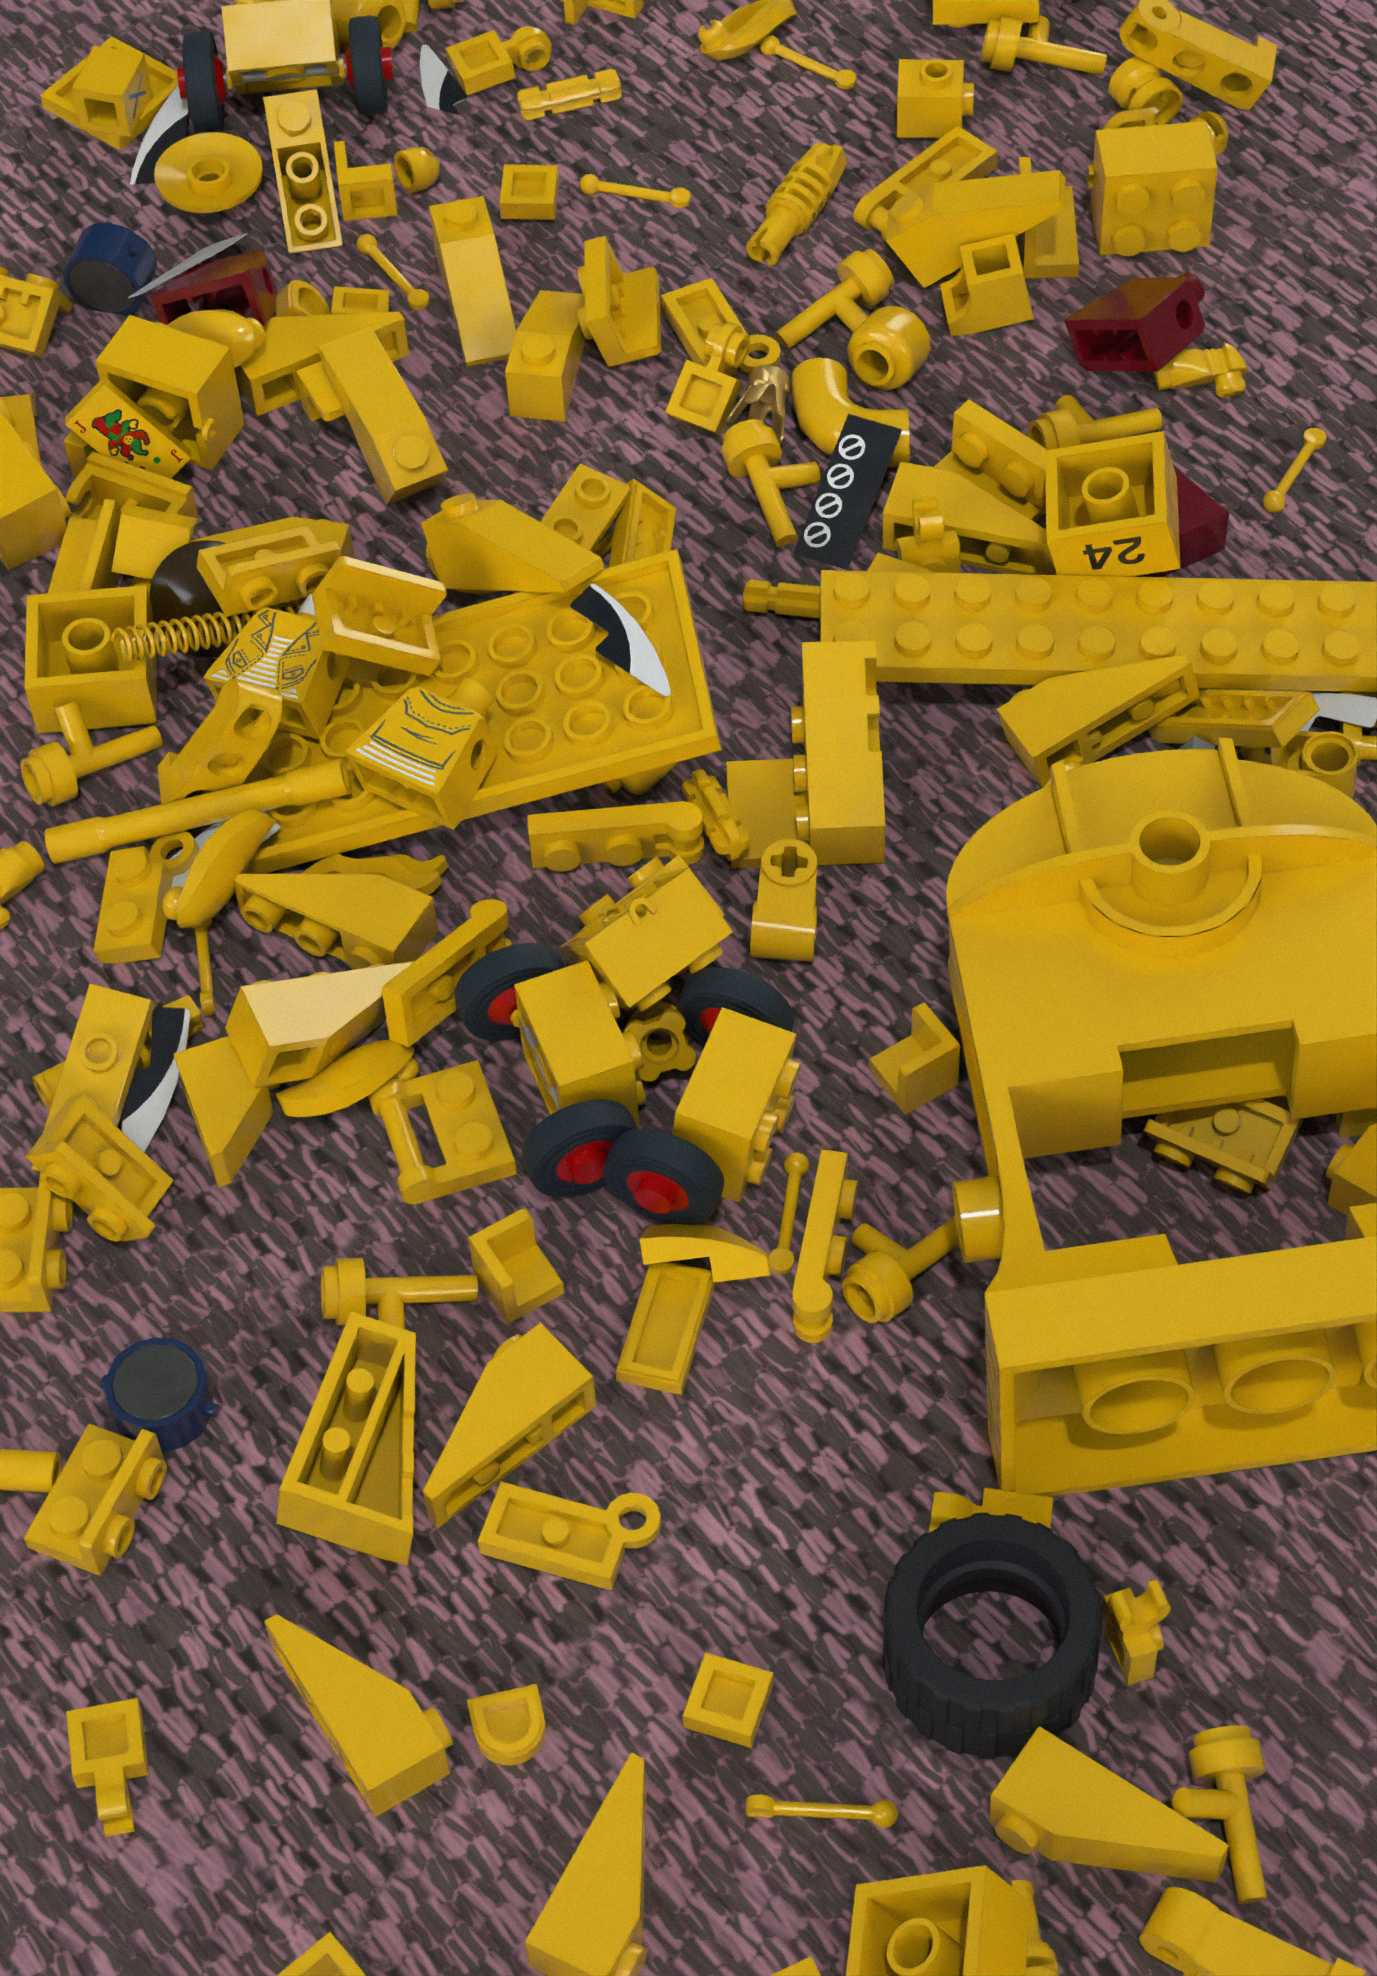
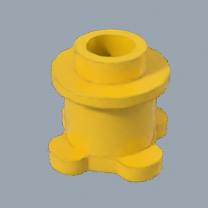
M658 1001L643 1011H639L637 1008L629 1017L628 1023L624 1028L623 1033L627 1031L633 1033L642 1055L643 1068L636 1070L641 1080L654 1081L660 1073L675 1068L680 1071H686L695 1063L696 1051L693 1046L687 1044L690 1036L684 1030L686 1025L685 1018L677 1011V1007L673 1004ZM655 1031H664L668 1034L661 1040L649 1038V1035Z

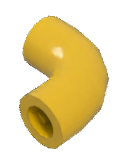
M808 359L800 363L793 370L791 376V396L801 431L821 451L832 456L848 414L902 429L888 468L899 467L900 462L910 463L908 409L876 410L854 404L849 399L846 369L839 362L832 359Z

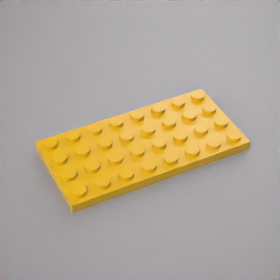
M678 550L667 551L603 569L566 593L518 592L431 616L441 662L430 677L349 656V668L320 740L277 729L269 741L271 744L243 784L281 776L292 769L343 758L350 777L351 794L302 806L289 805L265 811L276 820V823L281 828L259 845L245 874H265L337 853L443 826L363 789L345 754L347 748L410 688L420 686L448 699L464 678H472L485 686L493 696L492 704L482 716L485 718L497 745L496 757L461 821L721 751L722 747L688 587ZM591 584H596L615 598L643 630L653 645L666 673L671 690L669 696L661 695L596 652V647L609 633L570 607V604Z

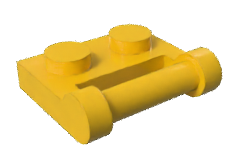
M478 1060L404 1082L399 1079L390 1078L372 1094L368 1095L373 1113L378 1117H382L401 1173L397 1179V1184L404 1202L415 1205L517 1174L515 1159ZM424 1105L445 1165L435 1168L425 1165L407 1109Z

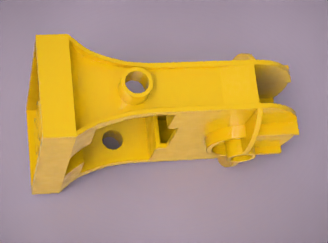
M1218 737V750L1180 749L1136 753L1101 760L1067 771L1064 760L1051 764V785L1011 804L991 818L969 839L953 863L946 888L950 954L948 967L950 988L988 1177L952 1182L955 1221L964 1263L1001 1258L997 1274L984 1293L988 1433L999 1490L1051 1497L1376 1451L1377 1203L1349 1207L1345 1241L1178 1265L1166 1234L1045 1251L1023 1159L1121 1145L1122 1119L1248 1100L1286 1095L1292 1120L1376 1108L1377 825L1357 802L1340 790L1318 779L1275 765L1238 760L1232 738Z

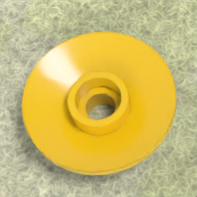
M220 132L195 134L177 141L163 152L154 170L156 188L161 197L172 206L193 213H213L237 206L256 191L263 176L262 160L256 148L243 138Z

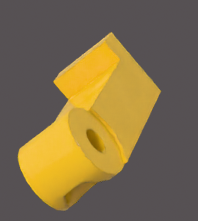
M1139 0L1119 30L1123 45L1135 56L1238 109L1250 110L1272 82L1277 44L1258 36L1253 44H1250L1187 13L1178 12L1168 0Z
M229 679L223 685L215 707L179 754L168 752L157 766L161 804L184 799L194 791L203 790V794L242 785L271 744L269 741L278 728L282 712L280 691L264 685L238 679Z
M1178 1887L1166 1888L1139 1936L1140 1944L1150 1955L1184 1972V1976H1365L1366 1973L1365 1970L1340 1958H1337L1333 1965L1219 1910L1209 1900L1197 1893Z

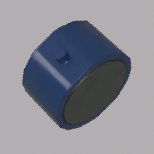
M96 223L82 231L64 268V283L70 294L90 310L127 316L138 310L146 292L131 298L128 297L152 281L157 270V257L149 243L129 228L112 223Z
M154 1337L134 1343L117 1355L108 1374L104 1375L101 1379L100 1386L105 1390L107 1403L119 1433L124 1437L136 1440L142 1429L153 1432L157 1435L162 1452L185 1447L204 1432L210 1416L215 1418L219 1412V1404L214 1403L202 1359L190 1346L176 1339Z

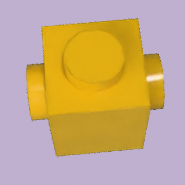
M899 59L897 137L941 138L957 125L962 128V116H973L974 83H963L964 60Z

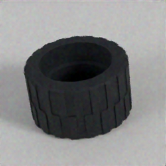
M989 1512L974 1513L970 1517L958 1520L953 1518L940 1523V1527L930 1533L925 1532L913 1542V1547L907 1554H902L894 1567V1576L892 1581L888 1582L885 1594L883 1661H885V1679L889 1692L892 1691L896 1698L897 1708L905 1719L908 1718L917 1727V1731L929 1741L933 1739L944 1745L946 1750L959 1755L966 1753L978 1756V1759L995 1760V1757L1001 1756L1018 1757L1039 1726L1058 1738V1735L1067 1727L1070 1729L1080 1717L1081 1709L1085 1702H1089L1094 1689L1103 1628L1101 1624L1103 1605L1101 1594L1097 1592L1095 1586L1096 1578L1089 1565L1084 1564L1078 1556V1550L1068 1540H1062L1053 1533L1051 1528L1039 1522L1035 1524L1022 1519V1516L1007 1513L1004 1516L989 1515ZM976 1592H1000L1021 1598L1039 1609L1058 1632L1060 1646L1051 1659L1028 1674L1011 1679L986 1680L961 1673L943 1662L927 1644L923 1631L929 1618L949 1601Z

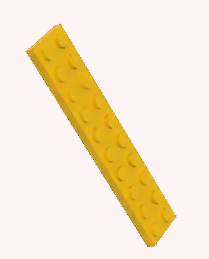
M821 570L820 642L876 639V682L1037 685L1049 677L1185 654L1192 663L1198 689L1377 692V582Z

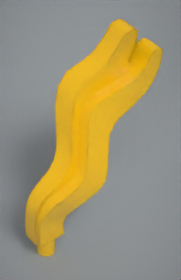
M337 853L322 858L301 874H381L430 895L441 885L442 879L440 875L447 870L449 865L444 855H439L432 860L419 861L408 855L401 854L354 859Z

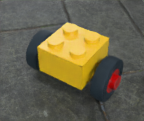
M234 0V5L221 6L227 59L226 73L223 62L218 58L216 42L212 32H190L183 36V66L177 67L178 87L181 100L187 99L190 117L195 130H216L223 127L224 99L227 96V85L229 90L234 89L235 86L238 95L343 85L346 73L350 86L355 90L357 107L361 115H375L387 112V80H394V67L391 47L383 48L377 16H359L350 19V44L345 51L346 62L341 58L337 19L331 0H281L266 2V0Z
M537 943L515 944L493 951L476 961L463 973L456 985L454 997L462 1022L474 1036L494 1041L508 1040L521 1036L523 1055L550 1115L534 1127L523 1143L522 1158L528 1176L538 1191L552 1197H573L598 1190L607 1185L604 1180L603 1169L613 1143L622 1133L633 1129H640L638 1106L646 1104V1096L641 1079L636 1071L643 1068V1059L636 1038L631 1031L621 1033L615 1020L620 1018V1010L615 993L604 982L598 983L588 960L565 967L562 959L552 948Z
M710 967L694 973L685 984L678 1000L677 1011L685 1018V1032L703 1046L704 1049L676 1109L672 1134L652 1129L626 1131L613 1143L604 1164V1180L617 1198L635 1211L669 1224L696 1225L703 1223L716 1209L720 1197L740 1203L748 1182L760 1186L771 1160L773 1149L769 1148L774 1133L775 1131L783 1133L795 1101V1096L791 1094L796 1085L802 1063L792 1060L797 1034L792 1032L794 1013L790 1004L779 991L765 981L746 972L725 967Z

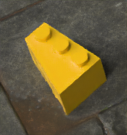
M0 397V559L9 571L61 546L67 527L65 519L71 516L72 513L63 494L44 471L40 459L27 439L22 441L13 428L15 422L9 409Z
M876 639L802 642L803 706L791 707L792 743H804L805 751L804 755H793L795 792L807 791V804H796V831L798 840L809 841L810 846L816 853L817 865L885 863V807L882 751H880L878 722L880 706L879 695L876 692Z
M352 1311L350 1312L279 1488L276 1524L377 1558L408 1566L413 1537L415 1332Z

